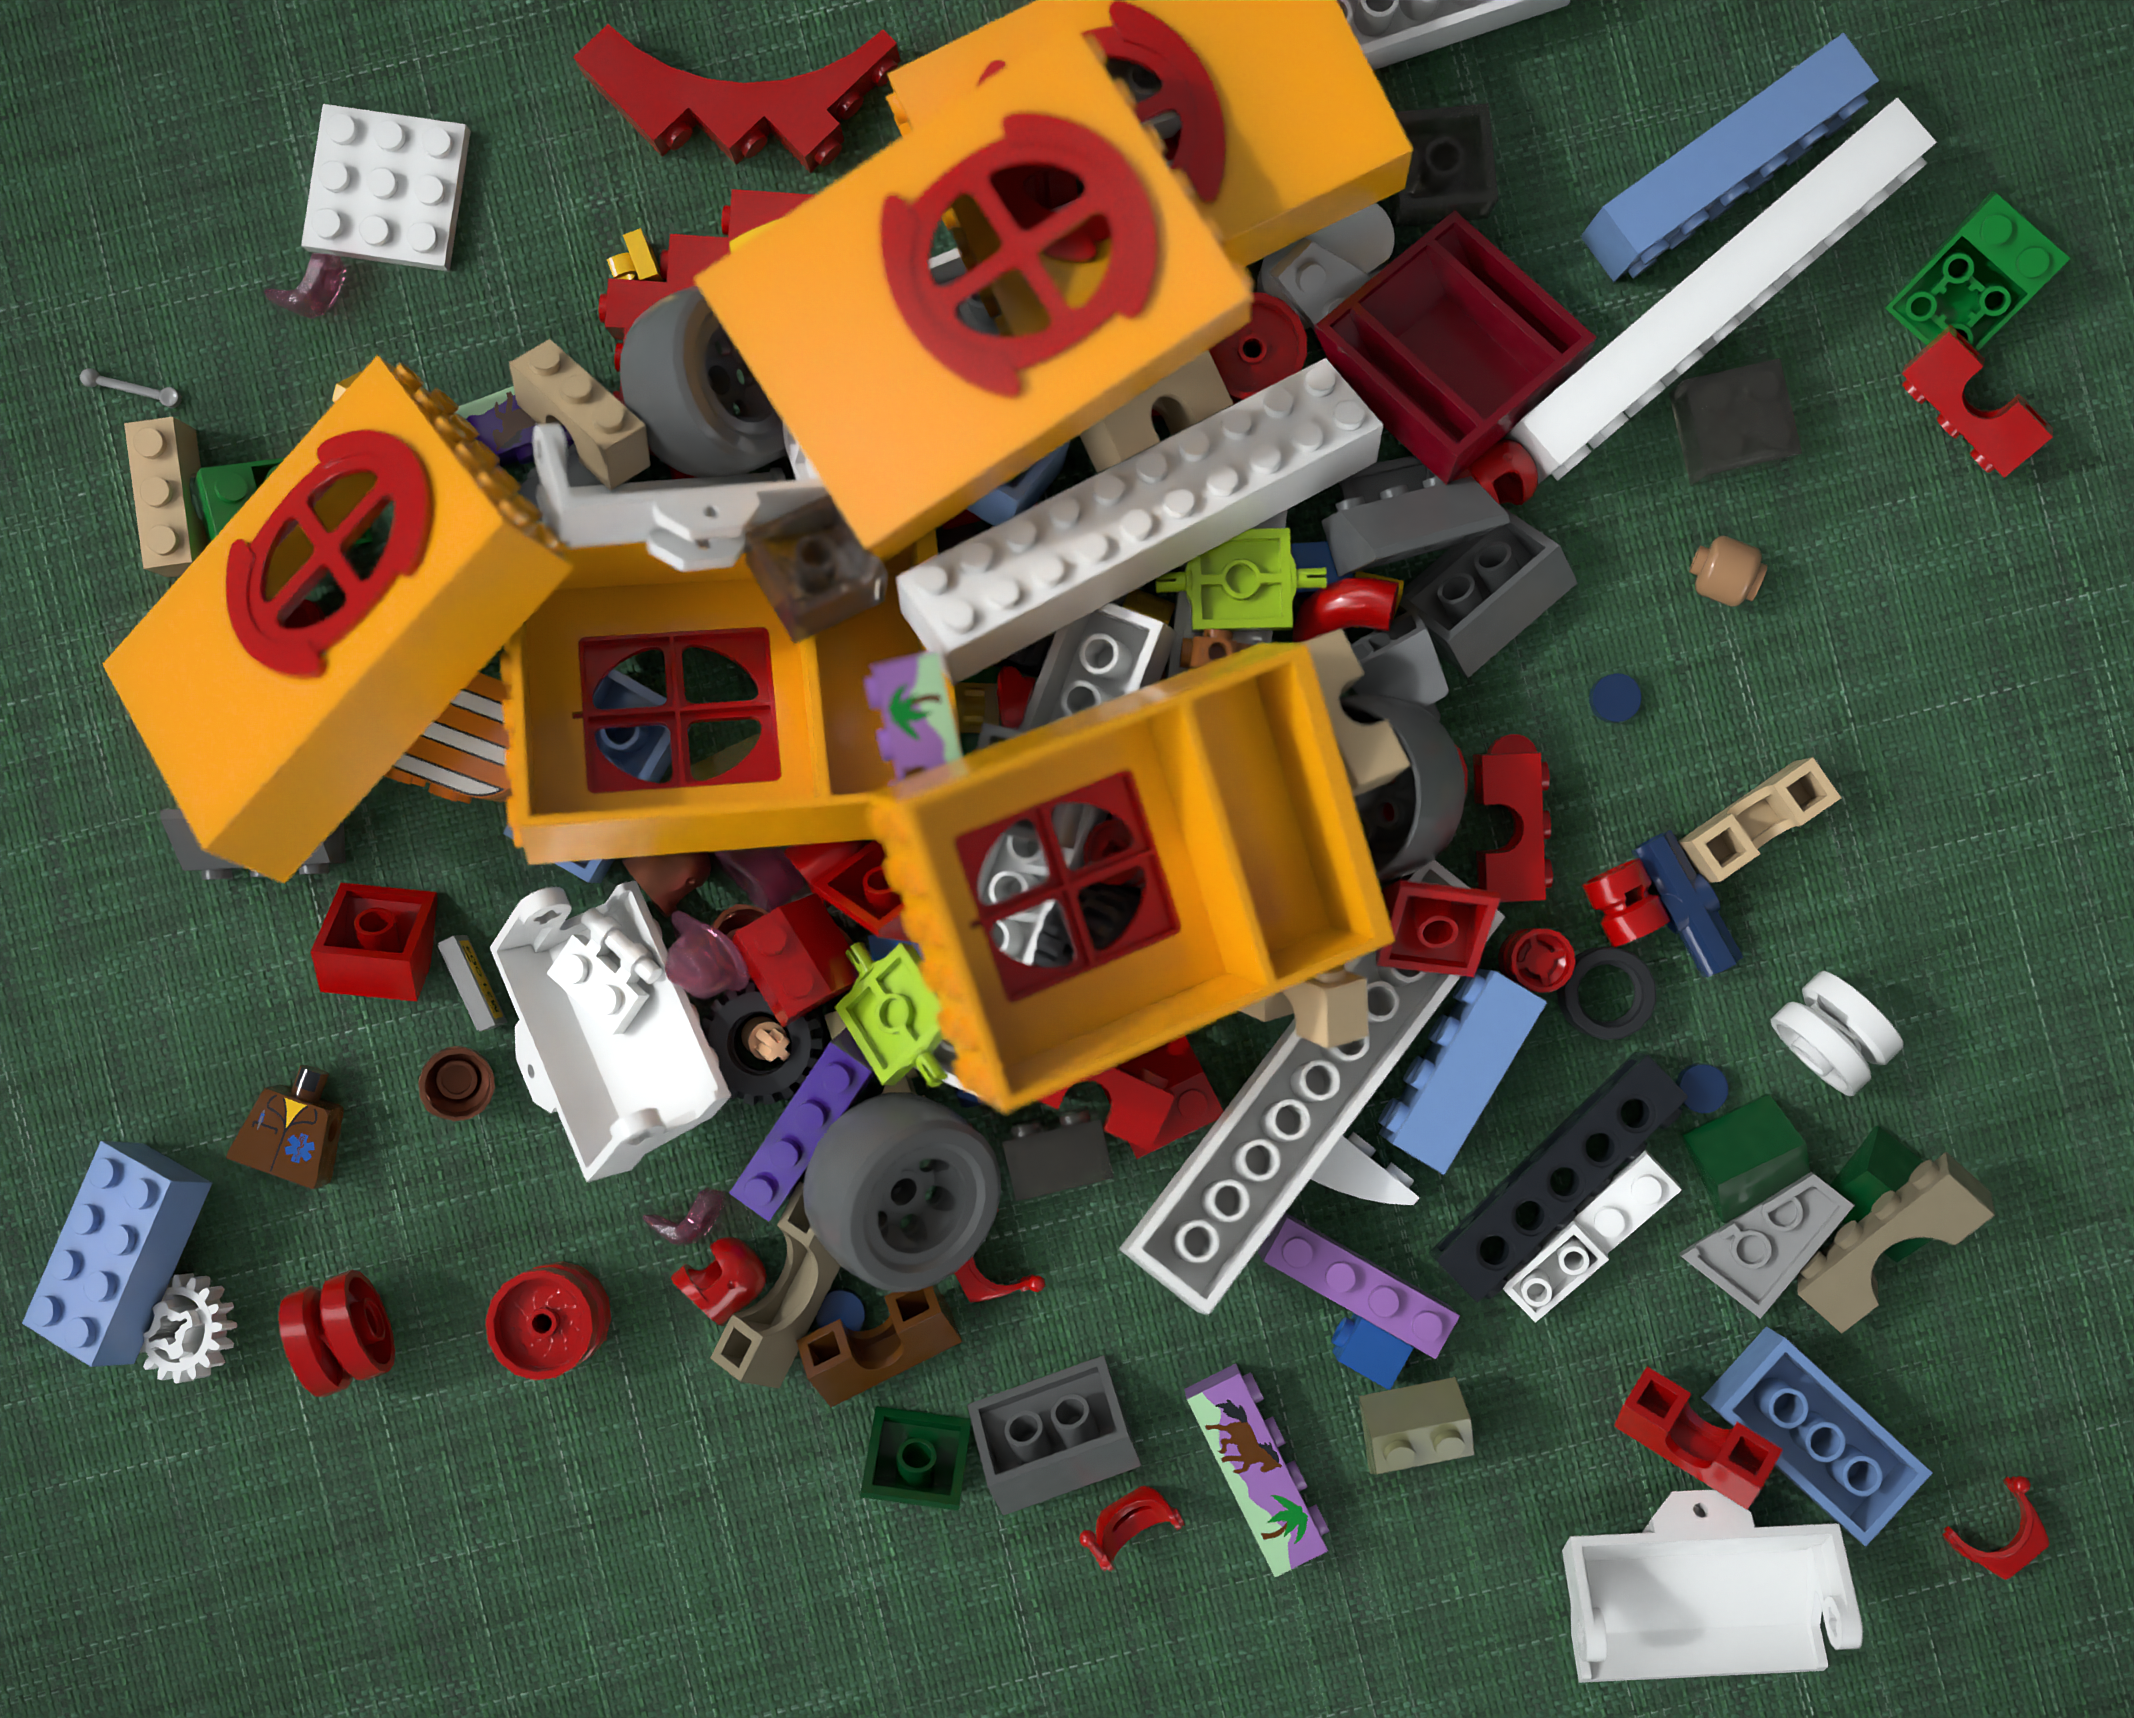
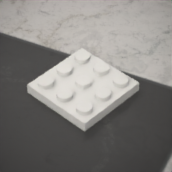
M323 104L301 246L309 252L449 272L470 129L466 124Z

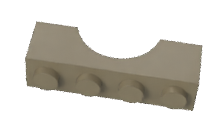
M1947 1152L1934 1162L1927 1160L1921 1163L1912 1172L1908 1183L1896 1192L1888 1191L1884 1193L1874 1203L1868 1215L1858 1223L1856 1221L1848 1222L1838 1231L1832 1244L1822 1252L1816 1251L1798 1273V1295L1842 1334L1879 1305L1878 1281L1872 1269L1883 1251L1899 1241L1916 1237L1935 1238L1957 1245L1995 1215L1991 1191Z
M800 1181L777 1224L787 1242V1256L780 1277L769 1293L758 1303L746 1310L732 1314L710 1357L738 1381L743 1383L780 1388L799 1350L796 1340L806 1336L841 1267L824 1248L811 1229L804 1210V1183Z

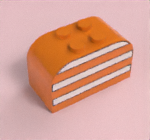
M478 672L384 776L409 785L412 783L421 787H425L426 782L431 783L428 789L429 793L455 802L458 800L470 804L472 797L496 802H507V797H512L511 780L507 779L505 766V748H510L508 732H505L503 721V700H507L506 684Z

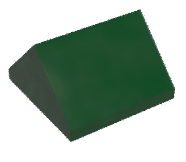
M1770 1094L1762 1095L1680 1134L1722 1223L1740 1216L1810 1173L1807 1143Z
M1875 1126L1829 1185L1855 1205L1842 1220L1845 1224L1850 1221L1858 1223L1871 1212L1872 1206L1880 1196L1888 1191H1898L1909 1182L1912 1172L1924 1162L1879 1126ZM1916 1237L1905 1239L1891 1245L1882 1253L1894 1262H1899L1934 1238Z
M876 1406L860 1498L959 1511L971 1419Z

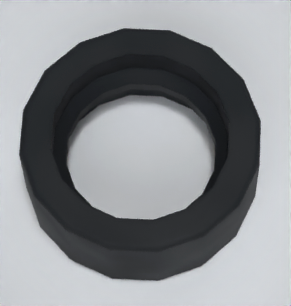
M1616 947L1589 948L1575 955V967L1572 976L1564 986L1557 989L1558 1005L1566 1021L1579 1032L1603 1040L1623 1039L1639 1031L1651 1017L1657 1000L1655 980L1648 966L1634 953ZM1611 964L1620 967L1629 975L1634 985L1635 997L1631 1008L1623 1017L1615 1021L1602 1022L1591 1018L1583 1010L1579 1002L1578 988L1582 977L1590 969L1598 965Z

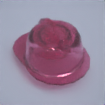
M777 846L732 849L727 852L724 850L706 851L716 865L746 893L753 905L765 909L768 913L779 906L785 905L803 886L802 877L792 862Z
M678 910L672 914V925L677 940L668 951L664 967L669 981L681 986L687 993L698 999H709L727 989L740 991L748 985L750 977L747 964L740 951L729 938L719 930L699 922L682 911Z

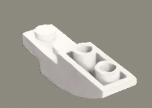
M1354 1132L1348 1139L1341 1136L1310 1178L1336 1191L1371 1201L1414 1205L1420 1198L1409 1189L1414 1180L1392 1162L1384 1169L1372 1160L1371 1156L1375 1153L1376 1149Z
M1645 1149L1641 1155L1613 1177L1605 1190L1595 1197L1588 1195L1575 1208L1578 1214L1569 1225L1560 1231L1553 1229L1541 1241L1543 1248L1539 1254L1525 1265L1519 1263L1508 1275V1282L1503 1290L1536 1323L1609 1260L1608 1253L1677 1195L1682 1190L1679 1183Z

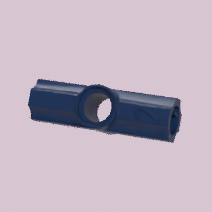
M1671 830L1654 836L1631 850L1635 859L1641 858L1652 881L1651 887L1655 894L1659 895L1671 919L1666 925L1674 934H1679L1702 977L1708 978L1722 972L1743 958L1718 913L1720 903L1714 890L1701 874L1695 873L1685 852L1680 847Z

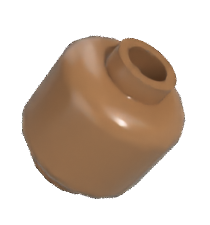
M1719 536L1712 542L1709 548L1702 545L1699 546L1691 563L1689 573L1697 575L1695 590L1699 595L1730 607H1736L1743 603L1745 599L1753 601L1762 584L1768 565L1761 563L1762 554L1757 547L1727 536Z

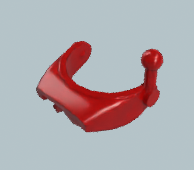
M1015 667L1001 668L998 676L997 697L1001 727L1019 730V727L1024 722L1036 681L1035 678L1030 677L1023 679Z
M973 1256L955 1272L970 1303L991 1300L1019 1289L1021 1292L1031 1289L1033 1292H1040L1045 1286L1044 1279L1039 1275L1033 1274L1022 1277L1010 1285L995 1284L984 1278L975 1266Z
M2012 1476L2011 1478L2006 1477L2003 1479L2005 1485L2016 1497L2021 1512L2019 1531L2007 1546L1995 1552H1983L1963 1542L1959 1535L1949 1526L1943 1529L1945 1533L1942 1534L1944 1539L1958 1554L1981 1564L2004 1580L2014 1576L2050 1545L2048 1535L2039 1515L2024 1494L2031 1487L2030 1481L2024 1476Z
M1143 1485L1104 1508L1096 1522V1535L1091 1530H1084L1079 1536V1541L1082 1546L1089 1548L1103 1571L1108 1570L1111 1572L1115 1569L1114 1558L1128 1540L1142 1530L1157 1523L1171 1522L1178 1531L1186 1523L1179 1510L1170 1507L1166 1499L1157 1490Z

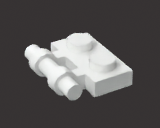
M593 907L588 909L581 918V922L591 931V940L585 935H572L547 974L612 1035L624 1034L649 997V994L637 984V981L642 977L648 984L655 982L662 974V968L652 960V952L643 944H634L622 933L623 927L612 916L602 915ZM610 950L621 958L620 968L607 957Z

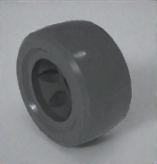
M698 285L676 291L661 298L635 319L626 335L621 353L620 380L627 409L645 424L648 447L664 463L680 473L698 478L726 477L753 471L787 454L783 437V418ZM716 341H719L722 346V355L715 348ZM738 369L744 376V384L737 377ZM734 403L740 410V416L735 415L733 412Z
M1386 695L1339 698V703L1342 711L1350 720L1357 724L1369 726L1388 720L1410 764L1408 768L1396 777L1393 784L1388 783L1353 797L1358 817L1365 823V826L1361 824L1377 881L1378 883H1383L1422 869L1439 857L1452 841L1463 812L1465 800L1464 771L1458 750L1447 730L1427 710L1411 701ZM1387 803L1391 804L1394 808L1395 815L1392 821L1387 820L1384 816L1383 810Z
M888 1092L870 1097L848 1109L828 1128L820 1139L806 1170L803 1186L804 1210L814 1234L839 1265L876 1288L892 1292L917 1291L935 1285L957 1272L983 1243L997 1215L1001 1195L1000 1168L995 1152L984 1136L954 1110L938 1101L910 1092ZM931 1159L928 1165L919 1168L921 1160ZM936 1185L937 1189L934 1196L925 1200L927 1190ZM881 1210V1217L878 1220L877 1214L878 1211ZM907 1214H912V1220L909 1225L900 1228V1222Z

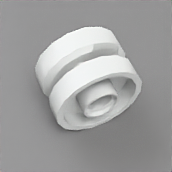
M1821 971L1802 988L1806 1005L1788 1002L1770 1019L1771 1024L1782 1041L1807 1067L1836 1090L1847 1096H1854L1871 1079L1870 1068L1866 1061L1872 1064L1886 1065L1903 1048V1041L1885 1016L1864 996L1837 976Z

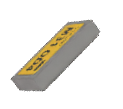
M454 935L439 942L438 948L476 1030H479V1032L491 1030L506 1023L507 1020L468 936Z

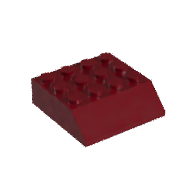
M1455 210L1316 323L1314 328L1331 365L1383 426L1446 485L1585 365L1597 338Z

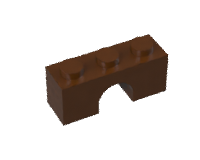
M936 1285L917 1291L892 1292L884 1296L890 1316L883 1324L874 1329L853 1331L847 1328L841 1319H838L796 1340L807 1379L831 1408L962 1342L950 1306Z

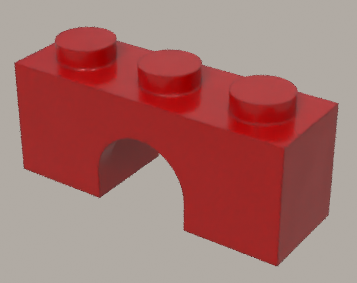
M1950 325L1904 366L1902 375L1906 380L1902 385L1918 403L1923 404L1928 400L1941 413L1936 417V420L1950 436L1956 439L1962 435L1974 447L1970 451V455L1980 467L1988 473L1996 469L2005 478L2053 438V427L2020 394L2015 396L2005 406L1996 410L1985 411L1971 405L1965 396L1964 387L1968 380L1984 367L1985 358Z
M1541 753L1474 754V802L1482 805L1501 804L1510 812L1514 822L1513 834L1504 846L1495 850L1476 851L1478 890L1499 892L1500 902L1546 900V888H1551L1553 882L1550 859H1545L1544 840L1550 839L1551 818L1549 811L1543 810L1542 791H1548L1550 775L1547 762H1541Z
M1121 1061L1036 1098V1100L1058 1109L1065 1093L1072 1085L1081 1081L1097 1082L1104 1086L1111 1096V1108L1103 1124L1104 1131L1151 1151L1174 1101L1175 1094L1166 1088L1169 1082L1167 1078L1145 1068H1142L1139 1075H1136L1121 1068L1120 1066L1123 1062Z
M1647 1366L1624 1402L1614 1427L1748 1510L1783 1449L1739 1422H1736L1732 1429H1722L1709 1424L1691 1409L1688 1400L1692 1393Z

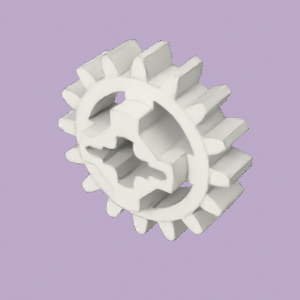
M193 1273L174 1275L169 1282L162 1301L152 1307L155 1316L149 1331L143 1334L144 1343L139 1353L146 1352L149 1356L143 1366L145 1370L159 1368L157 1379L161 1381L173 1379L174 1383H182L208 1377L211 1375V1367L222 1366L225 1363L220 1350L230 1349L234 1346V1343L226 1337L227 1330L237 1328V1322L227 1320L226 1313L234 1305L232 1302H220L219 1299L225 1289L222 1286L209 1287L210 1277H194Z

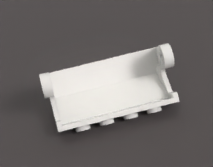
M784 420V444L795 473V481H786L782 468L774 467L770 469V472L622 483L611 491L605 485L569 487L566 479L567 450L560 424L536 425L534 428V455L542 485H537L536 499L539 509L543 514V523L555 531L558 540L564 541V546L568 548L646 541L649 552L681 571L732 567L751 544L752 532L819 526L821 519H831L835 500Z
M637 881L619 884L605 904L595 907L602 915L612 916L623 927L622 933L634 944L641 943L652 952V960L662 968V974L655 982L648 984L642 977L637 981V984L649 994V997L624 1034L612 1035L547 974L572 935H585L591 940V931L581 922L584 913L565 920L572 908L562 888H544L523 898L490 946V950L519 1017V1021L515 1025L516 1061L533 1102L550 1113L558 1112L586 1182L632 1170L646 1153L712 1118L731 1097L719 1069L717 1054L708 1045L700 1026L698 1011L689 1002L681 983L679 968L671 960L662 940L660 925L652 918ZM610 950L607 957L620 968L621 958Z
M1716 1490L1674 1491L1654 1514L1642 1533L1571 1536L1562 1550L1571 1603V1636L1579 1683L1824 1671L1828 1667V1660L1820 1628L1822 1612L1829 1640L1835 1649H1857L1862 1642L1861 1618L1839 1524L1754 1528L1752 1513Z

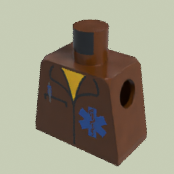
M300 1065L292 1088L280 1084L266 1087L261 1092L236 1136L226 1158L311 1189L330 1184L344 1109L339 1104L321 1098L329 1073L313 1066Z

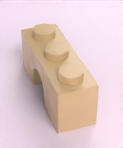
M551 339L509 362L517 405L539 425L563 424L575 442L579 462L610 491L650 466L645 424Z
M1206 350L1081 432L1079 436L1098 473L1160 442L1151 421L1152 408L1163 417L1172 435L1233 405V402L1209 351Z
M175 417L124 423L143 569L165 577L181 576L208 546L202 520L195 512L190 495V478L196 477L198 470L201 468L196 429Z
M1342 629L1300 643L1308 644L1352 796L1355 797L1390 783L1408 768L1410 764L1388 720L1369 726L1357 724L1344 714L1339 703V695L1345 693L1364 675Z
M1813 757L1793 761L1680 839L1678 843L1696 873L1701 874L1708 883L1721 882L1760 855L1758 849L1766 842L1790 828L1802 826L1841 799V796Z
M1339 965L1243 1007L1238 1011L1264 1022L1294 1013L1296 1035L1330 1049L1368 1036L1367 980L1365 977L1346 971L1345 966Z

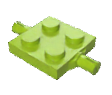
M1290 528L1248 529L1188 561L1185 572H1167L1157 577L1156 593L1186 591V597L1191 606L1192 633H1203L1205 629H1218L1230 632L1283 631L1293 628L1292 601L1297 588L1326 589L1327 577L1325 576L1327 572L1326 567L1296 569V564L1290 552Z
M863 942L850 946L852 950L847 949L845 954L852 962L859 976L851 991L834 1008L882 1085L894 1086L913 1067L917 1066L929 1087L932 1088L942 1084V1080H946L948 1074L934 1055L938 1044L944 1039L936 1019V1012L940 1011L941 1007L936 992H930L922 979L919 962L923 960L912 944L901 942L884 959L877 962L873 960Z

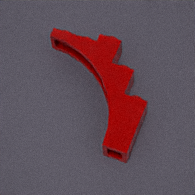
M609 24L573 56L587 80L662 157L670 149L677 150L682 147L691 137L692 128L697 124L736 165L744 157L752 158L759 153L767 142L766 136L772 133L809 173L818 165L822 167L827 166L838 156L842 149L841 144L845 141L838 120L840 118L846 120L853 116L861 107L864 101L863 96L875 85L881 87L890 81L887 74L898 69V63L900 62L897 43L884 29L853 53L819 70L774 81L742 83L708 79L670 67L636 48Z
M732 189L731 205L723 206L721 220L723 235H728V237L670 234L669 250L663 249L660 257V274L662 279H667L666 282L608 278L607 294L601 293L598 312L600 322L605 323V328L612 337L623 340V343H617L615 347L614 362L616 372H620L621 353L626 335L638 316L661 298L697 285L694 280L695 277L731 254L730 241L761 225L786 217L817 195ZM620 380V391H613L612 395L626 407Z

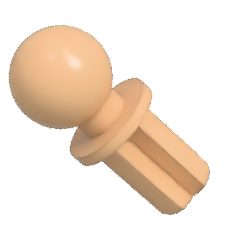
M756 1016L748 1020L743 1026L741 1032L742 1043L755 1057L770 1062L777 1057L783 1061L789 1057L790 1053L785 1048L790 1040L787 1038L785 1030L771 1018Z

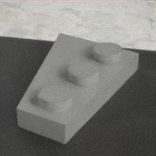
M1307 238L1301 239L1269 272L1270 276L1313 330L1316 323L1372 278V276Z
M1810 1172L1679 1254L1761 1319L1855 1205Z

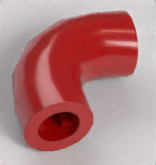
M1348 577L1327 584L1326 589L1318 588L1300 606L1293 626L1292 644H1300L1339 629L1344 631L1349 627H1367L1389 632L1396 610L1399 582L1377 578Z

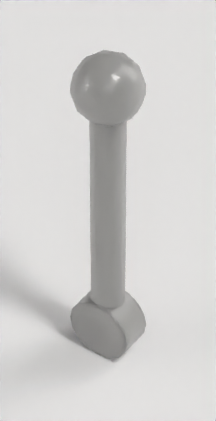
M87 368L80 374V380L86 387L101 385L157 399L168 408H175L181 403L182 397L180 393L171 387L157 390L101 376L92 368Z

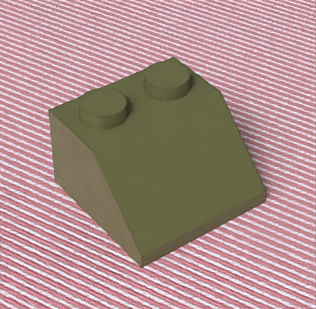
M1456 1377L1359 1396L1370 1474H1381L1474 1455L1471 1419Z

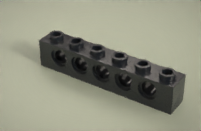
M1634 1052L1428 1253L1477 1303L1483 1297L1486 1299L1494 1297L1507 1284L1508 1278L1506 1275L1518 1263L1525 1265L1539 1254L1543 1248L1541 1241L1553 1229L1560 1231L1573 1221L1578 1214L1575 1208L1588 1195L1595 1197L1608 1187L1613 1179L1610 1173L1623 1161L1630 1163L1642 1154L1648 1145L1645 1141L1648 1136L1658 1127L1660 1129L1667 1128L1681 1115L1683 1109L1680 1105L1689 1097L1649 1055ZM1636 1099L1640 1106L1639 1116L1634 1122L1625 1124L1621 1118V1108L1626 1101ZM1595 1133H1602L1605 1138L1604 1151L1597 1157L1589 1158L1585 1149L1588 1138ZM1567 1167L1571 1174L1569 1185L1562 1191H1553L1550 1184L1553 1172L1558 1168ZM1526 1201H1533L1536 1206L1535 1218L1526 1225H1518L1515 1219L1516 1209ZM1492 1235L1499 1236L1502 1242L1500 1252L1493 1258H1482L1480 1246L1483 1240Z

